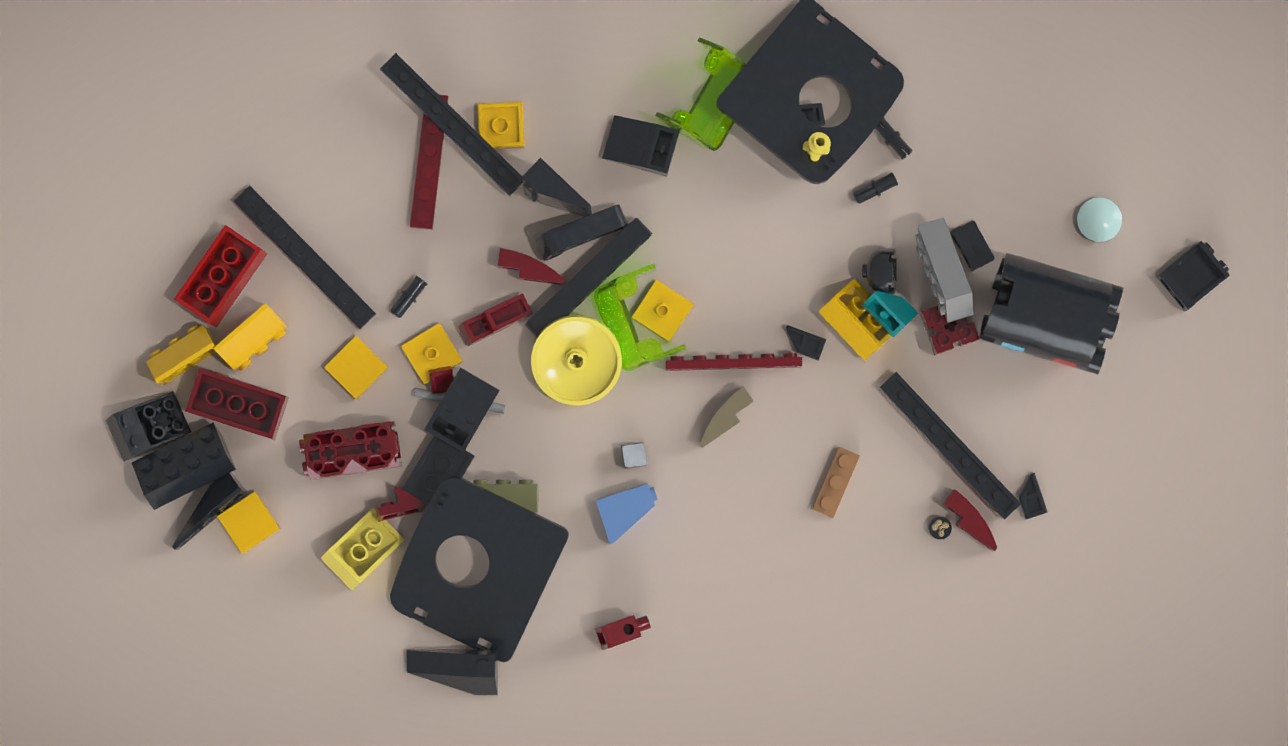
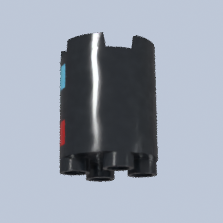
M1006 253L1005 258L1001 260L992 286L998 292L990 315H984L979 339L1098 375L1106 352V348H1103L1106 338H1113L1120 313L1116 311L1120 304L1123 287Z

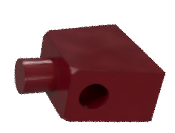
M632 615L595 628L602 650L642 637L640 632L650 629L651 626L647 616L636 619ZM624 626L629 628V633L626 634L624 632Z

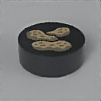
M936 517L929 523V533L935 539H945L950 535L952 525L948 519Z

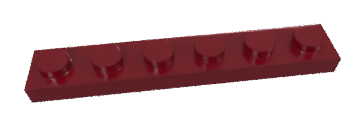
M440 95L448 103L449 96ZM424 113L410 228L433 230L444 132Z
M784 353L783 357L774 358V354H761V358H752V354H740L738 359H729V355H715V359H706L705 355L693 356V360H684V356H671L670 360L666 361V371L802 367V357H797V353Z

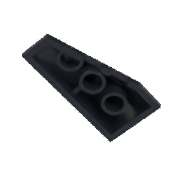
M232 472L214 480L210 484L172 546L174 550H179L215 520L218 515L248 492Z
M497 649L406 650L407 673L473 695H498Z

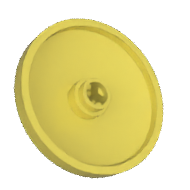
M570 315L551 322L540 332L532 349L531 367L537 384L549 397L563 404L586 405L603 398L615 386L622 368V353L617 338L605 324L588 316ZM573 355H578L581 359L576 361L573 359Z

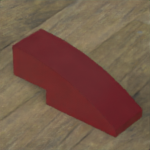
M500 248L498 268L520 271V280L565 285V279L543 262L517 251Z
M522 293L461 323L458 328L469 347L528 317L533 312Z
M955 489L952 490L942 505L961 517L956 526L990 550L996 551L998 547L993 534L981 514L962 494Z

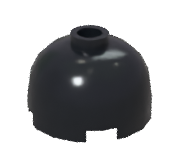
M895 249L877 250L869 256L867 264H863L862 277L867 278L868 285L872 290L895 294V287H891L893 281L897 280V258H892V255L896 254Z

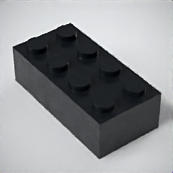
M214 422L132 462L142 492L154 510L236 470L225 440Z

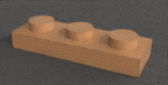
M838 447L812 510L834 518L860 455Z

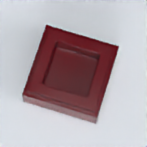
M448 366L429 370L432 393L447 391L454 379L452 367Z

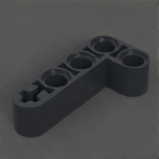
M620 204L549 230L540 235L535 241L543 260L547 261L569 249L623 229L628 223Z

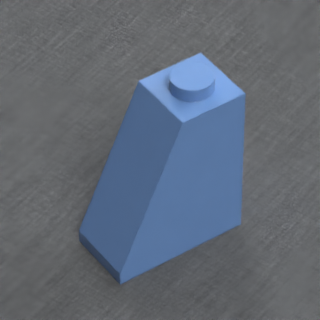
M648 484L596 500L610 544L616 542L655 506L654 501L658 499L654 487L649 488Z

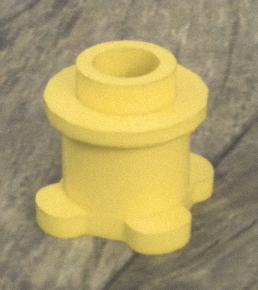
M816 132L809 137L808 141L804 142L803 150L809 153L812 161H818L822 155L829 153L830 139L826 134Z

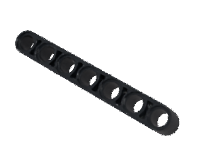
M635 218L526 322L525 326L538 337L548 324L568 316L645 243L653 233L638 218Z

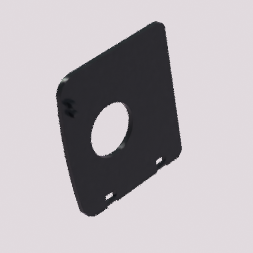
M800 0L720 94L716 101V106L723 114L804 180L811 184H821L828 181L848 161L877 127L904 87V78L897 67L880 56L875 49L837 18L831 16L815 0ZM819 14L830 21L827 26L817 19ZM873 58L884 65L881 70L871 63ZM826 77L839 82L846 89L850 97L851 109L844 122L834 127H821L813 124L804 116L800 108L799 96L802 87L808 81ZM822 132L830 139V151L827 155H822L818 161H812L809 153L803 150V144L809 140L812 134Z
M457 476L449 477L438 487L410 540L390 593L391 604L399 613L424 623V625L473 649H488L478 644L480 638L491 642L490 649L498 650V661L507 662L512 658L568 540L569 532L565 527L464 478ZM459 535L468 536L482 544L489 557V569L482 581L472 586L462 587L450 583L441 575L437 567L436 556L440 545L448 538ZM416 607L428 612L427 617L424 618L414 613Z

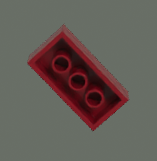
M199 368L185 412L275 440L289 397Z

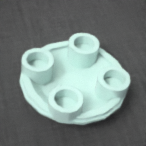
M1093 198L1083 204L1076 216V220L1081 233L1092 242L1098 243L1112 239L1119 232L1122 224V215L1118 206L1111 200Z

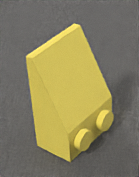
M374 507L321 557L323 562L352 591L405 540L386 520L378 522L377 510Z

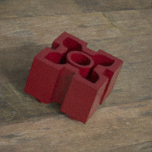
M938 306L920 312L925 330L931 328L933 333L929 341L934 356L952 350L954 348L953 343L959 342L961 347L979 340L974 322L968 324L966 317L951 321V323L955 324L953 332H950L949 329L946 330L944 327L947 324L945 315H940Z

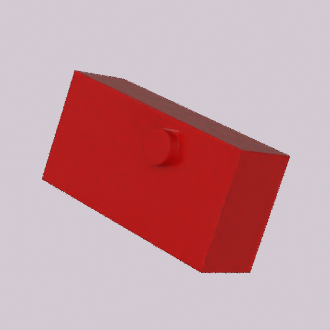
M225 225L174 300L217 328L267 256V253Z

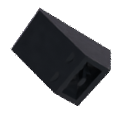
M614 115L602 159L667 177L680 130Z
M460 367L424 430L464 453L500 390Z
M174 391L117 412L106 420L124 462L191 433Z

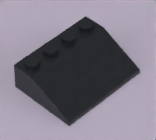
M541 157L521 177L524 194L532 202L537 200L543 205L583 217L592 214L591 205Z

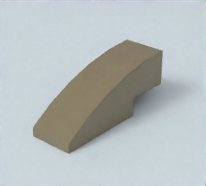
M744 386L731 395L713 416L700 442L702 448L737 425L740 420L735 414L753 403V399Z

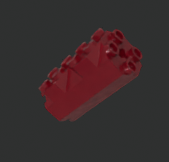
M395 421L304 434V439L299 440L300 451L305 454L306 462H302L304 476H309L310 480L402 467L401 462H397V459L401 458L398 433L392 430V427H396Z

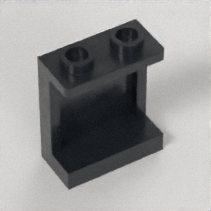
M1198 242L1156 276L1184 311L1192 308L1195 303L1230 276L1227 265L1222 260L1218 261L1213 255L1215 252L1207 242Z

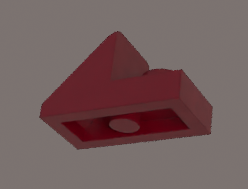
M395 486L394 495L397 503L394 504L393 501L380 504L376 515L378 522L422 512L424 505L421 500Z

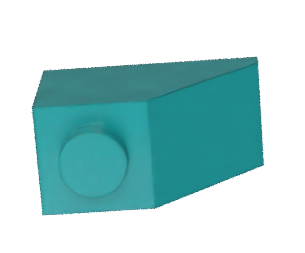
M875 291L862 304L892 337L896 336L918 314L903 297Z

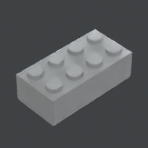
M944 217L918 225V234L915 235L918 245L916 248L919 258L924 261L923 268L926 277L931 279L930 287L933 296L938 298L939 302H937L940 315H945L947 322L974 315L972 291Z

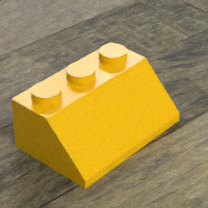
M854 278L818 312L855 352L866 361L891 335L862 306L871 295Z
M265 303L213 349L234 371L237 372L239 369L244 371L252 364L250 360L255 355L261 356L269 349L267 345L273 340L276 342L286 334L284 330L288 327L274 310Z
M197 324L187 331L188 335L182 339L177 337L168 343L169 347L161 351V349H158L149 355L150 359L146 363L156 383L164 386L216 353L213 348L217 345V342L205 325L199 326Z

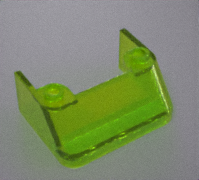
M699 37L698 42L709 50L704 61V68L710 74L707 82L690 112L681 109L676 111L672 118L659 112L655 116L670 128L680 130V134L707 149L716 151L722 146L734 125V122L717 108L716 101L746 64L725 47Z
M655 264L624 274L598 287L594 293V300L603 324L613 332L619 342L622 353V369L625 371H634L686 351L685 344L663 352L660 343L655 339L649 338L640 341L624 299L636 293L638 288L636 278L656 271Z

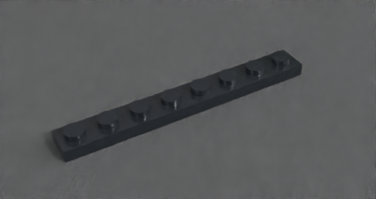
M397 53L380 68V71L509 197L523 183L522 175Z
M250 185L234 200L360 330L376 315L359 295Z
M897 372L879 387L1004 520L1021 505L1013 494Z

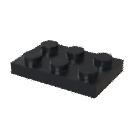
M434 436L402 489L421 500L425 506H428L444 480L449 477L457 476L462 478L475 455L466 450L463 453Z

